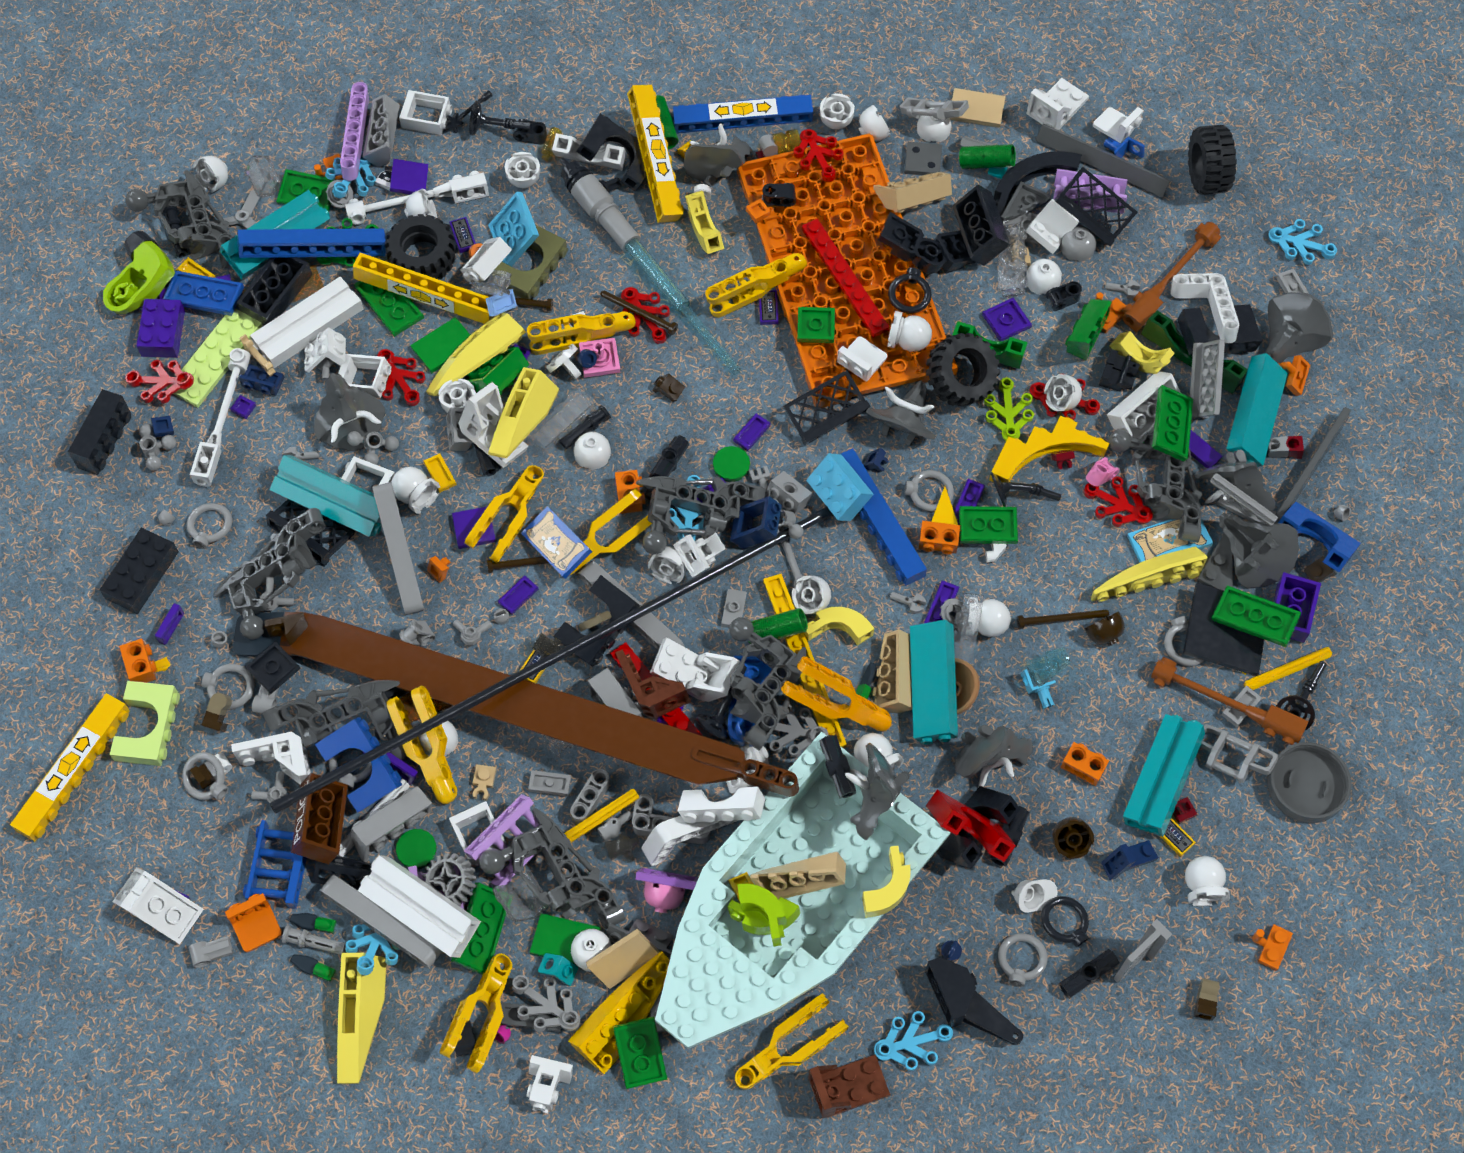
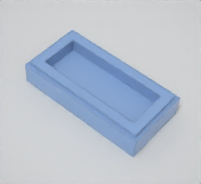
M508 289L486 298L489 316H496L517 307L513 289Z

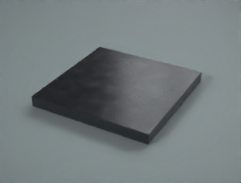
M1197 582L1193 593L1183 654L1257 676L1260 671L1264 639L1213 621L1212 616L1224 590Z

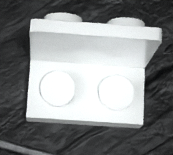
M1051 199L1030 223L1025 232L1053 254L1061 244L1062 237L1067 232L1072 231L1079 223V220L1055 202L1054 199Z

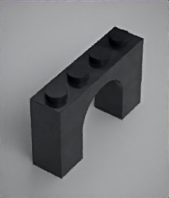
M600 113L576 152L591 162L603 144L615 143L624 147L629 156L630 165L620 182L636 191L646 176L638 138Z
M1250 304L1234 305L1239 321L1237 338L1233 343H1225L1224 353L1254 352L1258 349L1263 339ZM1200 308L1182 310L1177 321L1189 356L1193 355L1194 343H1206L1220 339L1218 335L1214 334L1207 327Z
M602 575L599 576L589 589L590 592L604 601L609 607L612 616L610 623L641 606ZM564 622L553 637L564 646H568L585 635L567 622ZM627 625L575 652V654L592 667L595 664L598 665L602 661L605 651L615 644V638L619 633L622 634L625 631Z
M979 786L964 804L988 819H995L1007 824L1021 810L1012 796L983 786ZM961 829L958 835L951 832L936 851L941 858L969 869L983 855L976 843L966 838L968 832L964 829Z

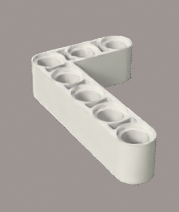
M1218 273L1175 275L1172 280L1171 296L1180 299L1208 298L1220 339L1225 340V343L1235 342L1239 321L1225 277Z
M680 815L658 824L643 844L642 850L650 865L655 866L668 857L676 844L738 820L730 822L688 823Z

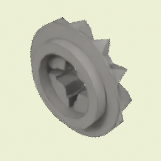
M334 180L327 185V200L331 202L332 206L337 208H345V204H348L349 200L353 199V190L350 185L345 197L336 199L332 192L334 184L343 180Z
M955 598L944 601V604L940 607L941 613L939 615L942 616L943 620H947L954 625V630L963 627L968 620V611L964 603ZM953 611L954 613L959 615L953 617L950 616L949 613Z

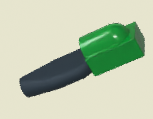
M872 662L869 663L856 690L858 695L866 699L870 695L871 688L869 686L877 666Z
M309 913L292 914L290 917L291 923L311 931L318 930L334 933L337 923L336 920L318 917Z
M294 954L290 960L300 971L309 975L313 974L331 982L336 972L335 969L319 963L318 960L310 956Z

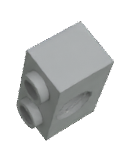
M783 471L770 481L765 494L778 500L783 508L792 511L796 515L808 505L812 492Z

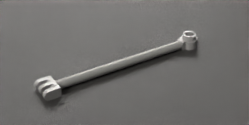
M763 466V474L760 468H756V476L753 470H750L749 475L752 483L759 482V485L767 490L766 479L771 477L768 467ZM781 527L779 529L780 532L784 530V527ZM787 539L781 542L794 576L793 587L795 588L797 580L803 576L800 573Z

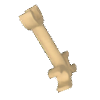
M246 334L241 336L239 339L245 347L244 350L251 354V359L255 358L269 376L276 373L272 363L267 361L253 346L252 340H249Z

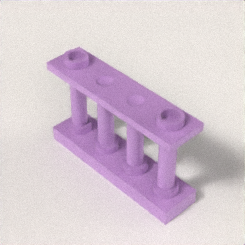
M1057 169L1053 199L1063 191L1078 172ZM1082 173L1079 177V185L1089 184V176L1086 173ZM1093 174L1125 202L1127 201V195H1125L1127 179ZM1100 185L1092 186L1093 196L1103 195V188ZM1090 186L1079 188L1080 198L1090 197ZM1077 188L1069 189L1065 195L1070 199L1078 198ZM1106 197V207L1117 206L1115 197ZM1103 198L1093 199L1094 209L1104 208ZM1091 199L1080 200L1081 208L1091 209ZM1125 208L1119 209L1120 214H1124ZM1117 209L1107 210V212L1117 213Z
M521 794L464 850V853L476 861L480 858L482 852L487 850L492 844H495L500 851L507 848L508 846L501 840V835L506 830H510L515 837L523 834L515 825L516 820L523 815L534 828L538 827L539 824L530 811V807L534 802L529 797ZM532 855V856H530V857L524 859V864H523V866H524L534 855ZM511 859L509 860L510 863L502 871L494 874L496 877L491 881L492 885L499 889L507 886L515 875Z

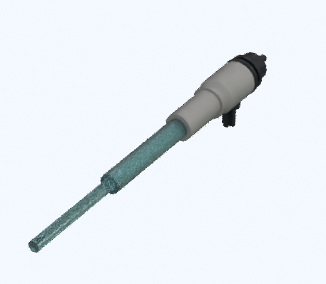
M564 157L560 158V162L564 167L561 171V177L564 179L565 187L569 193L572 194L586 213L595 219L598 225L604 227L622 251L628 252L674 309L686 316L732 374H738L741 371L740 367L691 310L689 300L641 244V237L619 211V207L613 203L614 199L610 195V191L621 187L620 179L614 178L607 182L604 180L598 181L588 167L582 166L578 161L569 163Z

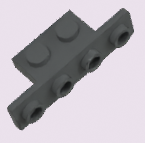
M636 919L629 931L614 924L608 926L606 936L610 939L611 943L615 944L638 929L659 952H663L670 960L672 951L668 950V947L674 935L639 919Z

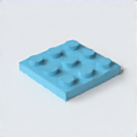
M516 192L488 225L493 238L501 237L512 249L502 261L511 267L539 236L522 192Z

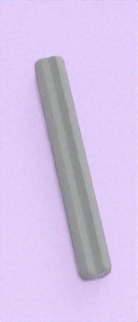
M1216 473L1211 478L1210 482L1270 526L1277 521L1278 517L1219 474Z

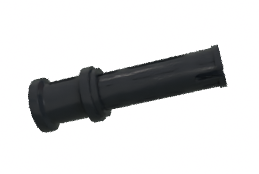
M167 206L162 212L171 229H178L182 225L177 215L178 208L176 206ZM173 243L177 257L182 258L188 255L187 249L181 248L179 243Z
M600 405L593 414L586 416L583 423L560 439V444L567 450L581 435L588 433L592 429H597L604 420H609L611 418L609 412L604 406Z

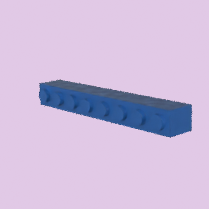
M384 229L237 230L239 258L358 257L359 253L369 256L386 255Z
M853 448L841 453L874 494L859 511V515L862 520H866L868 523L867 527L872 536L875 535L877 538L879 549L881 551L884 550L886 553L888 564L894 566L897 579L900 582L903 581L904 585L907 586L924 578L927 568Z

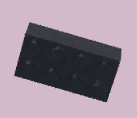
M976 185L952 205L970 259L985 266L1011 245L991 191Z
M298 257L271 258L237 301L241 312L260 321L264 326L282 315L313 275L309 263Z
M101 390L68 450L78 469L98 475L100 470L105 468L106 459L109 454L113 453L117 439L121 438L125 424L129 423L131 419V412L122 395Z
M141 527L100 588L103 597L138 614L179 551L174 542Z

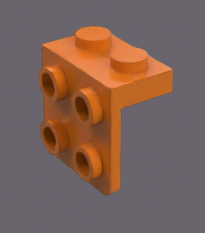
M263 893L254 894L247 901L241 904H233L229 907V910L225 911L246 953L282 936L281 928Z

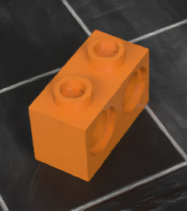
M637 470L615 472L618 501L635 488L640 492V488L643 486L637 485L636 482L642 479V476L638 477ZM627 482H633L631 485H626ZM641 493L642 496L621 511L620 514L643 511L642 504H646L644 493Z
M922 520L918 549H923L925 552L941 551L947 555L956 553L960 525ZM926 536H932L934 539H927ZM949 538L952 542H947L944 539Z
M141 638L119 646L130 681L147 683L156 680L155 672L158 670L154 660L151 661L150 655H153L149 644H145Z
M1073 742L1060 768L1096 786L1109 760L1101 753H1094L1088 750V747L1084 744ZM1078 755L1081 758V760L1076 761L1073 759L1072 756ZM1090 765L1098 766L1099 770H1093Z

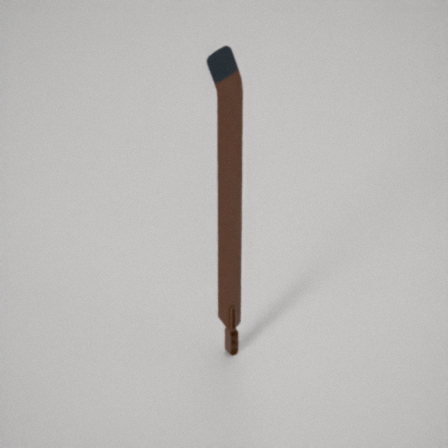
M302 612L258 613L255 616L260 617L265 624L264 620ZM303 612L308 622V627L292 645L289 644L285 634L270 637L266 628L260 638L255 640L247 639L240 632L243 615L239 616L236 621L233 650L238 656H259L276 641L288 655L304 657L372 680L400 681L396 688L409 692L419 686H424L428 690L431 699L452 706L511 676L321 615ZM523 680L467 710L696 785L741 778L749 785L787 797L795 796L799 791L798 779L795 773L753 759L746 760L744 752L738 747L527 680ZM749 770H755L752 774L746 773ZM774 776L772 780H766V777ZM787 782H793V783H794V784L791 785V786H785V784H786Z

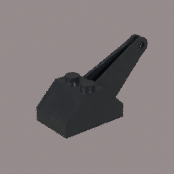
M942 957L928 961L925 973L946 1021L951 1028L964 1022L1012 1045L1021 1043L1023 1032L975 991L977 981L974 974L969 973L968 968Z

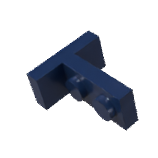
M1148 840L1130 847L1127 844L1120 845L1101 864L1108 878L1113 880L1125 871L1156 861L1158 856Z

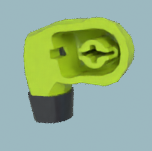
M143 231L133 232L126 238L124 247L133 262L126 266L103 290L105 306L116 314H127L143 306L144 299L157 298L165 285L175 275L173 265L167 255L158 247L156 241Z

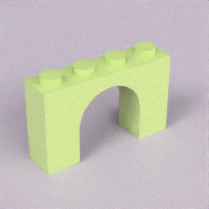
M127 681L123 697L125 703L128 706L155 710L158 713V722L150 734L141 738L114 736L110 756L114 761L161 766L162 761L167 757L166 744L171 739L170 726L175 721L176 713L174 709L175 704L178 705L180 694L173 685Z

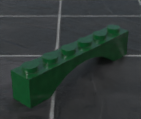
M1157 310L1147 320L1141 335L1162 349L1171 348L1174 352L1173 356L1192 367L1193 355L1189 356L1184 338L1175 327L1173 321ZM1223 360L1222 388L1233 394L1243 382L1248 369L1234 360Z

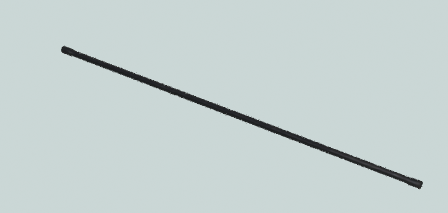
M826 506L797 524L801 525L803 530L834 515ZM789 528L778 533L776 538L751 547L292 793L272 801L270 806L273 812L277 814L315 791L789 539Z

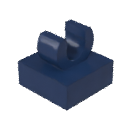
M170 416L151 418L155 438L174 435Z
M882 448L871 451L864 467L867 470L884 471L885 469L880 463L887 464L889 462L884 457L886 452Z

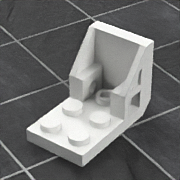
M1061 78L1047 93L1036 88L1031 92L1026 114L1040 124L1044 123L1060 130L1087 102L1089 95Z
M493 382L468 399L458 422L461 432L486 454H488L504 409L498 386ZM522 442L507 459L489 456L504 468L527 450L528 445Z
M666 637L661 643L650 674L659 678L682 682L689 695L696 699L710 702L727 696L731 686L730 677L736 670L740 660L730 656L707 652L698 655Z
M293 732L231 744L232 752L240 765L250 766L257 761L269 762L276 759L280 763L282 772L299 785L311 773L307 749L304 747L301 737Z
M137 867L112 901L178 944L183 941L204 910L159 879Z

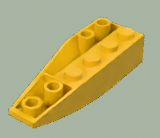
M659 952L626 979L568 1040L577 1052L601 1073L605 1074L619 1058L613 1026L645 1019L664 986L670 962L663 952Z

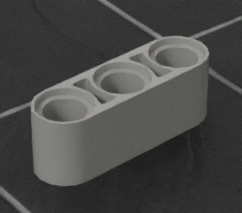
M603 769L595 770L571 806V818L575 824L578 825L590 817L610 786L607 771ZM598 778L605 779V782L602 784L596 783L595 781ZM589 794L595 795L593 800L585 799ZM578 811L585 812L582 817L575 816V813Z

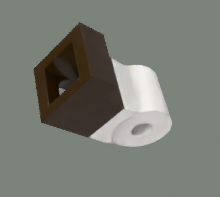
M224 753L214 755L221 762L224 773H228L232 769V765ZM208 761L199 767L195 766L190 769V772L202 789H205L217 779L216 770Z

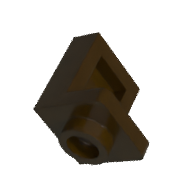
M668 373L656 379L654 382L655 387L652 391L655 393L660 391L672 402H675L685 386Z
M1323 556L1304 568L1310 580L1319 583L1331 575H1337L1333 568L1323 563L1325 559Z

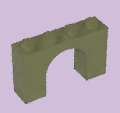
M537 225L535 226L539 236L529 248L542 255L543 261L533 270L521 271L501 262L491 274L494 285L504 290L513 289L514 295L524 299H532L538 295L541 285L548 281L551 271L556 270L558 261L561 257L564 258L568 251L565 239Z

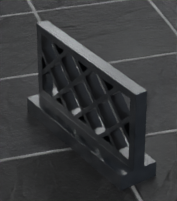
M1084 167L1078 171L1063 191L1054 199L1055 202L1109 246L1114 243L1116 237L1138 213ZM1084 172L1089 176V184L1079 185V177ZM1100 185L1103 188V195L1093 196L1092 186ZM1090 186V197L1080 198L1079 188ZM1077 188L1078 198L1070 199L1065 194L1069 189ZM1106 197H1115L1117 206L1106 207ZM1103 198L1104 208L1094 209L1093 199ZM1091 199V209L1083 210L1080 200ZM1128 208L1132 213L1127 218L1120 219L1119 209ZM1117 209L1118 219L1107 220V210ZM1104 210L1105 220L1096 221L1094 219V211ZM1118 222V229L1114 234L1108 231V223Z
M848 370L783 406L805 446L864 413L871 407L868 401H865ZM846 376L849 382L848 388L837 386L840 378ZM824 387L834 388L832 398L821 395ZM836 389L846 391L844 401L834 398ZM849 393L856 394L860 401L855 404L847 402ZM808 396L818 397L816 407L806 404ZM820 398L831 401L829 410L818 407ZM833 401L843 404L841 412L831 411ZM794 404L802 406L800 416L793 414L789 407ZM805 407L815 410L813 419L802 416ZM817 410L828 413L825 421L815 420ZM801 419L812 422L810 429L806 432H803L800 427Z
M287 499L274 512L271 510L266 514L267 525L277 533H280L290 520L296 518L293 511H307L309 508L303 505L293 506L294 501ZM283 511H291V517L283 518L280 514ZM322 515L323 520H331L333 522V526H325L323 531H333L334 537L322 538V532H320V538H309L305 542L314 560L325 567L329 562V558L355 534V531ZM335 530H344L347 534L342 537H336ZM334 542V546L328 551L323 547L322 543Z

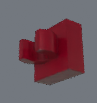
M1073 450L1051 453L1052 460L1057 461L1056 465L1059 470H1062V463L1064 461L1067 462L1068 468H1072V461L1070 459L1075 458Z
M1186 797L1177 802L1173 815L1178 824H1181L1196 817L1197 812L1189 798Z

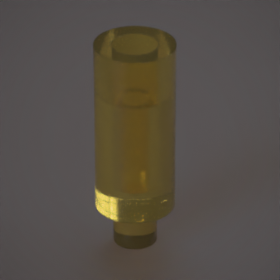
M556 127L550 128L541 150L543 154L542 159L548 161L549 157H552L554 154L552 148L556 133L562 134V131Z

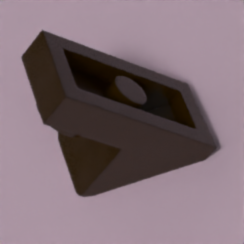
M303 612L264 620L265 628L270 637L285 634L290 645L308 627V622Z

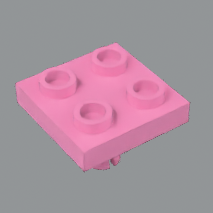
M615 338L579 343L580 352L584 349H589L597 356V361L593 367H583L584 378L621 373Z

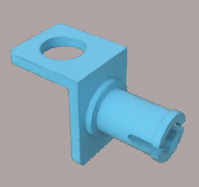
M1027 669L1023 670L1021 677L1028 694L1037 693L1043 709L1054 706L1055 703L1052 700L1049 688L1054 686L1056 681L1053 680L1034 687Z

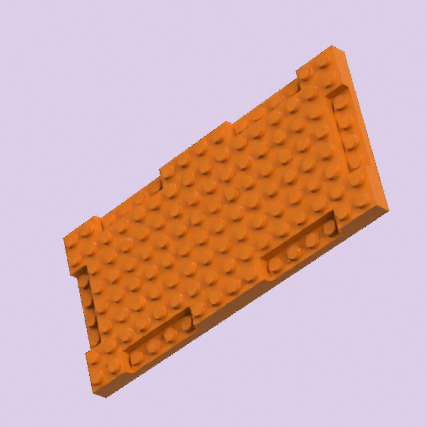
M865 134L839 140L835 148H828L824 144L818 145L833 151L839 148L844 152L843 159L839 161L823 155L828 165L832 166L836 171L835 180L832 182L822 180V168L816 157H814L809 170L804 171L800 168V161L806 158L811 149L810 147L804 150L802 158H795L794 151L746 161L741 167L737 168V174L749 205L760 198L762 199V190L766 184L792 183L795 185V205L791 207H768L771 215L755 224L766 254L767 264L794 253L802 254L807 261V265L802 271L790 276L787 281L775 286L806 374L805 379L809 391L848 370L837 362L838 350L842 346L848 349L857 337H863L887 354L885 362L867 382L848 370L861 394L921 380L925 383L928 382L930 378L926 376V370L929 369V366L926 363L927 359L931 358L929 354L932 349H935L936 344L947 338L932 296L929 305L924 310L914 314L902 313L904 318L920 316L930 324L932 338L929 345L920 351L913 352L903 349L899 343L895 345V348L887 347L891 325L894 321V313L899 311L889 300V286L896 277L906 274L908 268L917 267H915L912 261L905 262L890 253L892 248L878 241L885 220L890 212L902 219L903 217L901 212L895 213L894 210L886 209L874 191V185L886 187L889 179L873 135ZM818 218L889 325V331L875 338L872 337L802 231V225ZM921 271L920 276L925 279L923 272ZM905 281L897 286L895 295L901 304L916 306L923 301L924 290L918 283L911 284ZM798 307L835 308L834 343L797 342ZM953 358L952 371L955 376L957 374L958 367L956 365L955 359ZM846 376L839 379L837 386L848 388L849 382ZM824 387L821 395L832 398L834 388ZM836 389L834 398L844 401L846 391ZM849 393L848 398H847V402H848V401H851V397H854V396H857V395H856V394H853V393ZM811 395L814 406L816 407L818 397ZM820 398L818 407L830 406L831 401Z

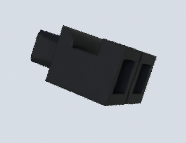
M1111 349L1099 386L1119 392L1121 388L1132 390L1135 378L1126 376V373L1136 376L1140 364L1131 361L1132 356L1125 357L1117 354V350Z

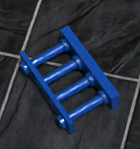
M261 820L260 826H257L256 829L257 842L248 884H245L243 889V896L246 901L254 894L263 893L265 897L283 899L288 908L297 909L307 858L291 853V851L264 848L267 837L293 840L294 832L271 830L266 820ZM262 857L288 859L293 862V867L289 871L260 868ZM258 876L287 879L289 882L288 889L281 891L256 888Z

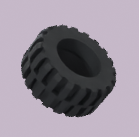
M1225 125L1200 126L1194 129L1190 136L1188 145L1189 175L1191 176L1190 180L1193 188L1201 195L1226 193L1233 187L1237 164L1236 149L1232 138L1233 135Z
M418 214V216L414 217L410 215L407 219L404 220L403 218L398 221L399 224H394L391 227L392 231L388 232L387 239L385 240L389 263L435 279L443 278L447 275L446 271L452 269V264L455 263L456 259L454 239L447 224H443L441 219H434V216H424V214ZM418 242H429L436 246L430 254L422 257H413L405 253L411 245Z
M960 333L946 338L935 345V349H932L929 354L931 358L927 359L926 365L929 366V369L926 370V376H929V386H933L934 389L932 391L935 395H940V400L943 402L948 401L947 403L952 406H966L982 401L989 394H992L994 386H997L999 381L997 376L1000 375V369H998L997 365L1000 363L999 359L995 358V350L990 349L991 344L988 341L983 342L982 337L974 336L972 333ZM957 353L967 357L973 366L974 377L970 386H964L959 383L953 374L952 361Z

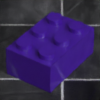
M144 299L136 345L141 357L178 358L185 309L181 300Z
M1283 572L1278 581L1273 602L1301 612V616L1290 639L1304 643L1310 634L1321 583Z

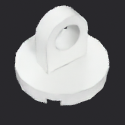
M570 344L568 346L569 349L561 351L551 360V363L546 368L551 373L562 365L574 379H577L581 376V372L570 361L569 357L578 348L574 344Z

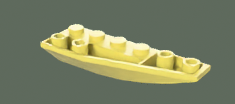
M508 313L496 315L472 333L453 352L436 374L426 391L427 394L439 396V390L444 383L452 380V382L458 381V379L463 378L496 355L506 352L508 346L520 341L526 331Z
M523 367L501 414L488 455L507 459L548 415L557 397L559 388L541 370Z
M1196 546L1159 555L1136 564L1112 577L1093 591L1091 600L1092 602L1097 600L1098 602H1103L1112 596L1122 597L1128 592L1134 591L1138 593L1147 587L1158 588L1167 582L1177 583L1182 578H1196L1200 575L1208 558Z
M342 953L337 1039L338 1084L360 1083L385 1001L387 967L385 957L375 955L373 971L369 975L364 976L357 971V961L360 957L365 956L366 953Z

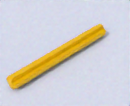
M1329 647L1322 648L1246 680L1244 687L1247 685L1252 690L1260 688L1330 658L1332 651Z
M631 789L564 834L572 843L638 800V793L635 789Z

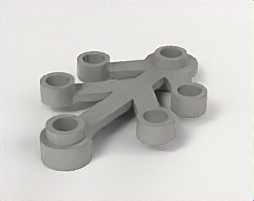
M789 704L788 708H790V711L786 717L791 726L781 723L777 724L774 731L787 733V735L778 740L771 741L770 749L773 753H779L782 751L783 746L799 737H805V740L799 744H792L788 749L789 754L796 758L821 732L827 736L829 734L824 727L817 726L808 708L801 709L799 715L803 721L807 722L810 730L802 728L793 713L792 706ZM808 712L809 715L807 717H803V713ZM779 744L777 749H773V746ZM794 748L798 749L797 753H792V750Z
M518 975L513 979L512 989L514 992L525 994L540 1005L532 1007L520 1006L517 1011V1016L520 1020H527L532 1015L553 1014L557 1017L550 1019L536 1018L534 1029L537 1032H543L546 1027L561 1026L567 1031H573L579 1027L580 1016L577 1012L573 1011L571 1001L573 993L570 989H563L560 992V1000L564 1003L563 1011L557 1006L556 980L553 977H547L544 980L543 987L547 991L548 999L529 987V979L526 976ZM551 982L553 985L548 986L547 983ZM568 994L569 997L565 998L563 997V995ZM526 1011L527 1014L523 1015L520 1012ZM567 1020H572L573 1023H568V1022H566V1021H567Z

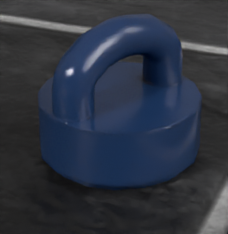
M589 349L582 350L578 355V363L584 368L593 367L597 361L596 354Z
M956 940L947 941L942 945L941 956L944 959L955 962L960 958L962 948Z

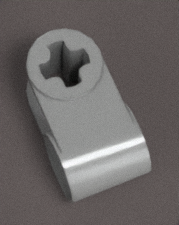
M412 620L410 626L399 633L400 638L404 642L419 646H426L428 642L431 643L436 638L424 620Z

